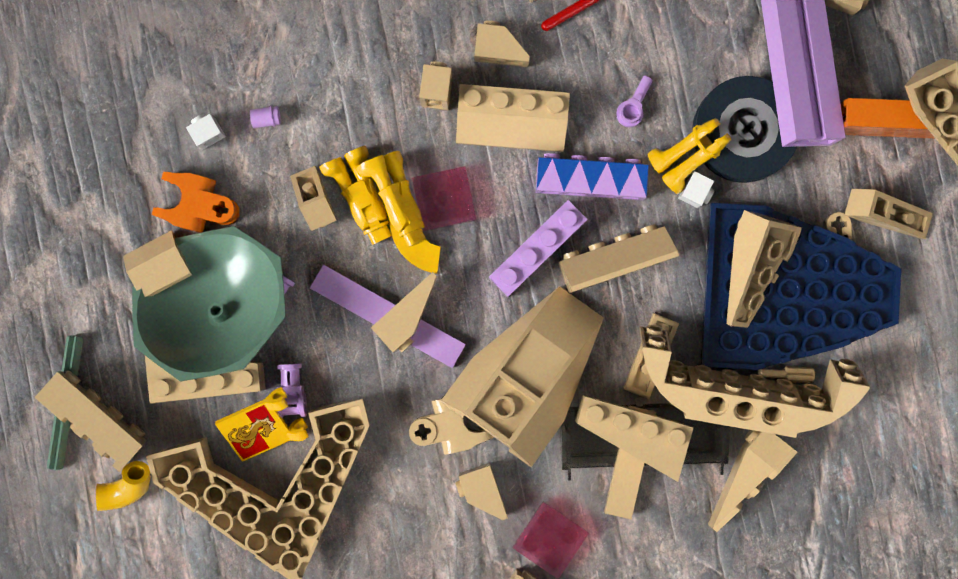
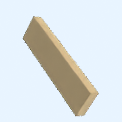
M628 405V408L656 415L655 411ZM618 448L604 513L632 520L644 462Z

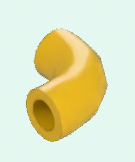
M142 461L130 462L122 470V479L115 482L97 484V511L123 508L137 502L148 491L151 479L149 466Z

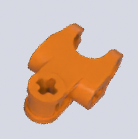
M163 172L162 180L175 184L180 188L182 193L181 201L172 209L153 207V216L164 219L174 226L199 233L203 232L206 221L221 225H231L238 220L240 216L239 205L225 196L213 193L216 180L192 173ZM226 207L229 209L227 214L219 213L220 208Z

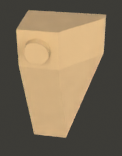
M942 58L917 70L906 83L905 88L914 113L958 166V61Z
M750 430L745 435L744 439L746 442L739 451L708 523L716 532L741 510L743 506L741 501L744 498H754L760 492L761 482L767 478L773 480L798 453L777 435Z

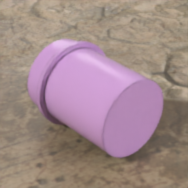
M270 105V107L250 109V119L253 128L281 125L278 106Z

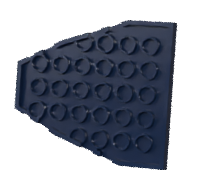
M710 203L701 365L717 368L759 370L772 365L790 362L791 360L839 349L861 338L871 336L880 330L899 324L901 268L891 262L884 261L877 254L856 245V242L819 226L810 225L791 215L782 214L768 206ZM744 210L763 214L802 227L788 262L783 260L776 271L779 277L775 283L770 282L763 293L764 301L748 328L727 324L734 236Z

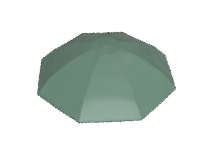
M235 226L174 238L188 264L192 276L150 297H144L142 288L136 291L135 287H132L134 347L180 382L245 369L286 318L281 257Z

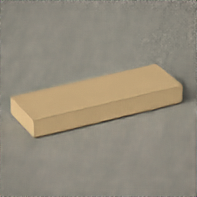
M653 313L648 325L660 326L666 330L671 346L679 323ZM641 342L623 389L650 399L655 384L651 380L646 368Z

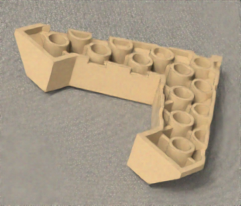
M363 398L314 408L308 413L315 442L280 501L214 464L207 437L178 444L147 455L146 459L152 481L159 488L165 489L176 497L177 501L192 512L198 513L209 521L208 523L237 545L244 550L250 551L256 556L255 558L274 572L277 571L287 579H302L369 429L370 423Z

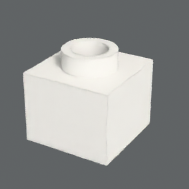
M201 114L191 120L192 124L186 127L196 146L202 150L226 137L216 118L211 114L207 116Z
M694 171L689 175L685 183L686 187L680 193L678 199L696 208L702 206L703 203L708 204L714 193V189L711 188L714 181Z

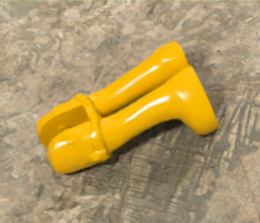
M717 118L702 125H696L689 135L665 151L655 148L648 152L647 155L652 166L661 174L697 145L700 148L699 151L662 176L665 184L674 193H681L686 187L685 178L709 159H715L720 156L721 150L732 140L728 133L723 137L717 138L714 143L707 137L708 133H712L721 124Z

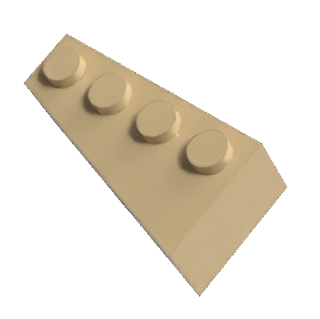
M145 356L150 404L266 390L264 367L261 362L251 361L243 370L180 382Z
M62 370L58 371L34 398L62 422L70 421L72 423L70 428L80 438L84 440L90 438L93 441V450L101 457L105 456L114 459L116 462L112 466L120 472L147 441L143 437L145 432L133 423L131 426L122 420L124 415L115 407L110 406L107 408L100 402L102 397L94 390L89 388L86 391L78 384L81 380L69 370L66 373Z
M582 394L575 418L577 424L675 481H679L693 427Z

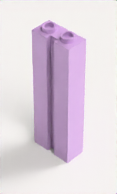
M761 0L782 147L831 146L846 138L825 0Z

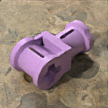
M302 363L277 365L281 378V386L277 388L283 387L287 393L288 398H285L288 405L297 404V406H288L278 411L282 418L284 415L300 414L301 417H306L307 399L304 385H300L299 369L302 368Z

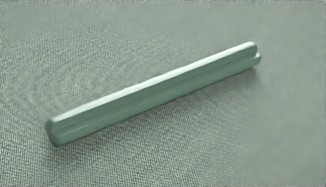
M67 336L62 371L64 373L69 370L77 377L83 338L80 336ZM55 415L47 468L62 470L70 421L67 420L64 423Z

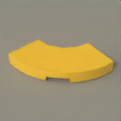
M390 222L391 235L400 253L417 268L438 274L441 247L431 244L427 240L408 247L404 237L399 238L398 234L401 232H397Z

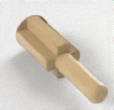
M786 366L782 370L760 369L758 371L760 376L783 378L792 383H813L815 379L813 367Z

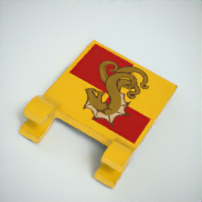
M283 387L272 391L264 400L215 421V425L242 462L288 441H303L309 437L305 430L308 428V425L303 418L295 420L288 427L278 411L288 407V403L285 400L288 396Z

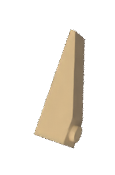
M744 210L734 236L727 313L728 325L748 328L764 301L763 293L770 282L775 283L779 277L776 271L783 260L788 262L802 227L763 214Z

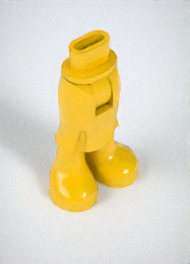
M364 145L344 155L358 182L352 183L342 157L328 161L319 168L324 176L332 177L336 180L342 190L340 194L346 199L355 222L364 231V235L368 234L372 245L392 235L387 226L390 222L387 220L386 209L375 190L373 178H361L356 171V167L366 162L369 156L368 149Z
M393 151L385 156L380 155L357 166L356 171L361 178L372 177L380 191L378 194L384 202L389 220L397 232H401L398 234L399 238L404 237L408 247L426 241L422 231L425 226L418 205L411 194L409 180H406L401 152ZM388 173L390 174V176H391V178H392V180H393V183H392V184H391V181H390V178H389Z

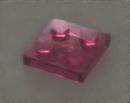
M465 166L412 177L417 205L425 226L423 232L476 221Z
M543 501L512 548L559 579L589 532Z

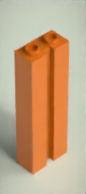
M847 98L841 104L845 135L935 139L914 113L910 100Z

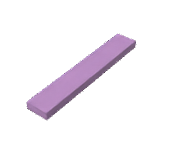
M325 265L321 267L310 289L373 324L378 322L395 306V304ZM420 320L416 333L411 337L414 341L411 344L413 347L453 368L466 345L423 320Z

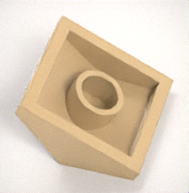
M172 230L123 256L126 272L136 291L142 288L144 297L154 296L192 276L188 264L174 239L176 237Z

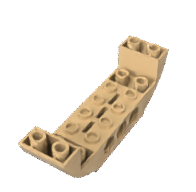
M656 325L639 327L645 365L651 380L659 392L673 406L684 412L685 419L796 438L797 433L818 429L844 416L860 402L870 389L858 364L849 359H840V361L830 359L822 389L813 384L796 385L785 379H777V381L767 380L757 374L745 376L728 369L716 371L711 370V368L705 365H696L695 367L684 365L680 361L670 360L672 351L666 330Z

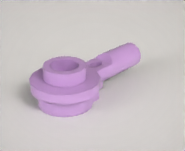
M643 76L633 97L618 106L616 117L621 125L628 128L635 127L642 121L644 114L641 103L653 82L651 78Z

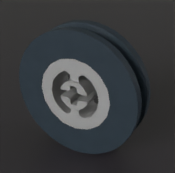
M740 76L719 84L704 98L694 116L692 130L696 125H702L714 118L719 120L721 124L712 133L707 134L712 143L727 133L731 136L732 140L721 150L720 156L715 159H709L704 165L714 174L732 182L749 183L767 178L784 167L797 149V146L782 147L773 82L761 77ZM739 112H747L753 115L742 117L732 126L731 134L729 133L728 125L732 115ZM745 126H749L750 130L744 134L742 129ZM761 126L763 127L762 141L758 146L745 148L739 145V143H749L760 134ZM698 145L695 146L696 152L699 151Z

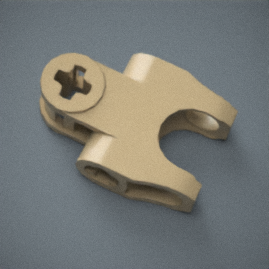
M442 398L431 401L434 414L415 419L409 429L411 440L419 446L441 442L444 455L469 450L482 442L494 438L485 430L472 431L468 429L463 422V418L441 402ZM420 424H424L425 428L431 429L427 433V438H422L420 434L416 435L415 431L419 430Z

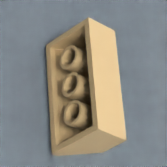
M460 84L456 144L564 152L570 93Z
M656 224L640 229L642 233L640 235L631 237L630 233L615 237L616 243L605 246L603 241L588 246L589 252L579 254V251L576 250L564 254V260L559 262V266L568 293H572L678 257V250L665 226L657 229Z

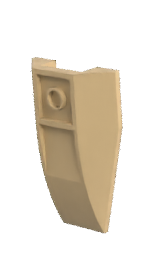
M559 286L477 353L442 398L441 402L462 418L466 416L509 447V452L532 467L565 420L604 317Z

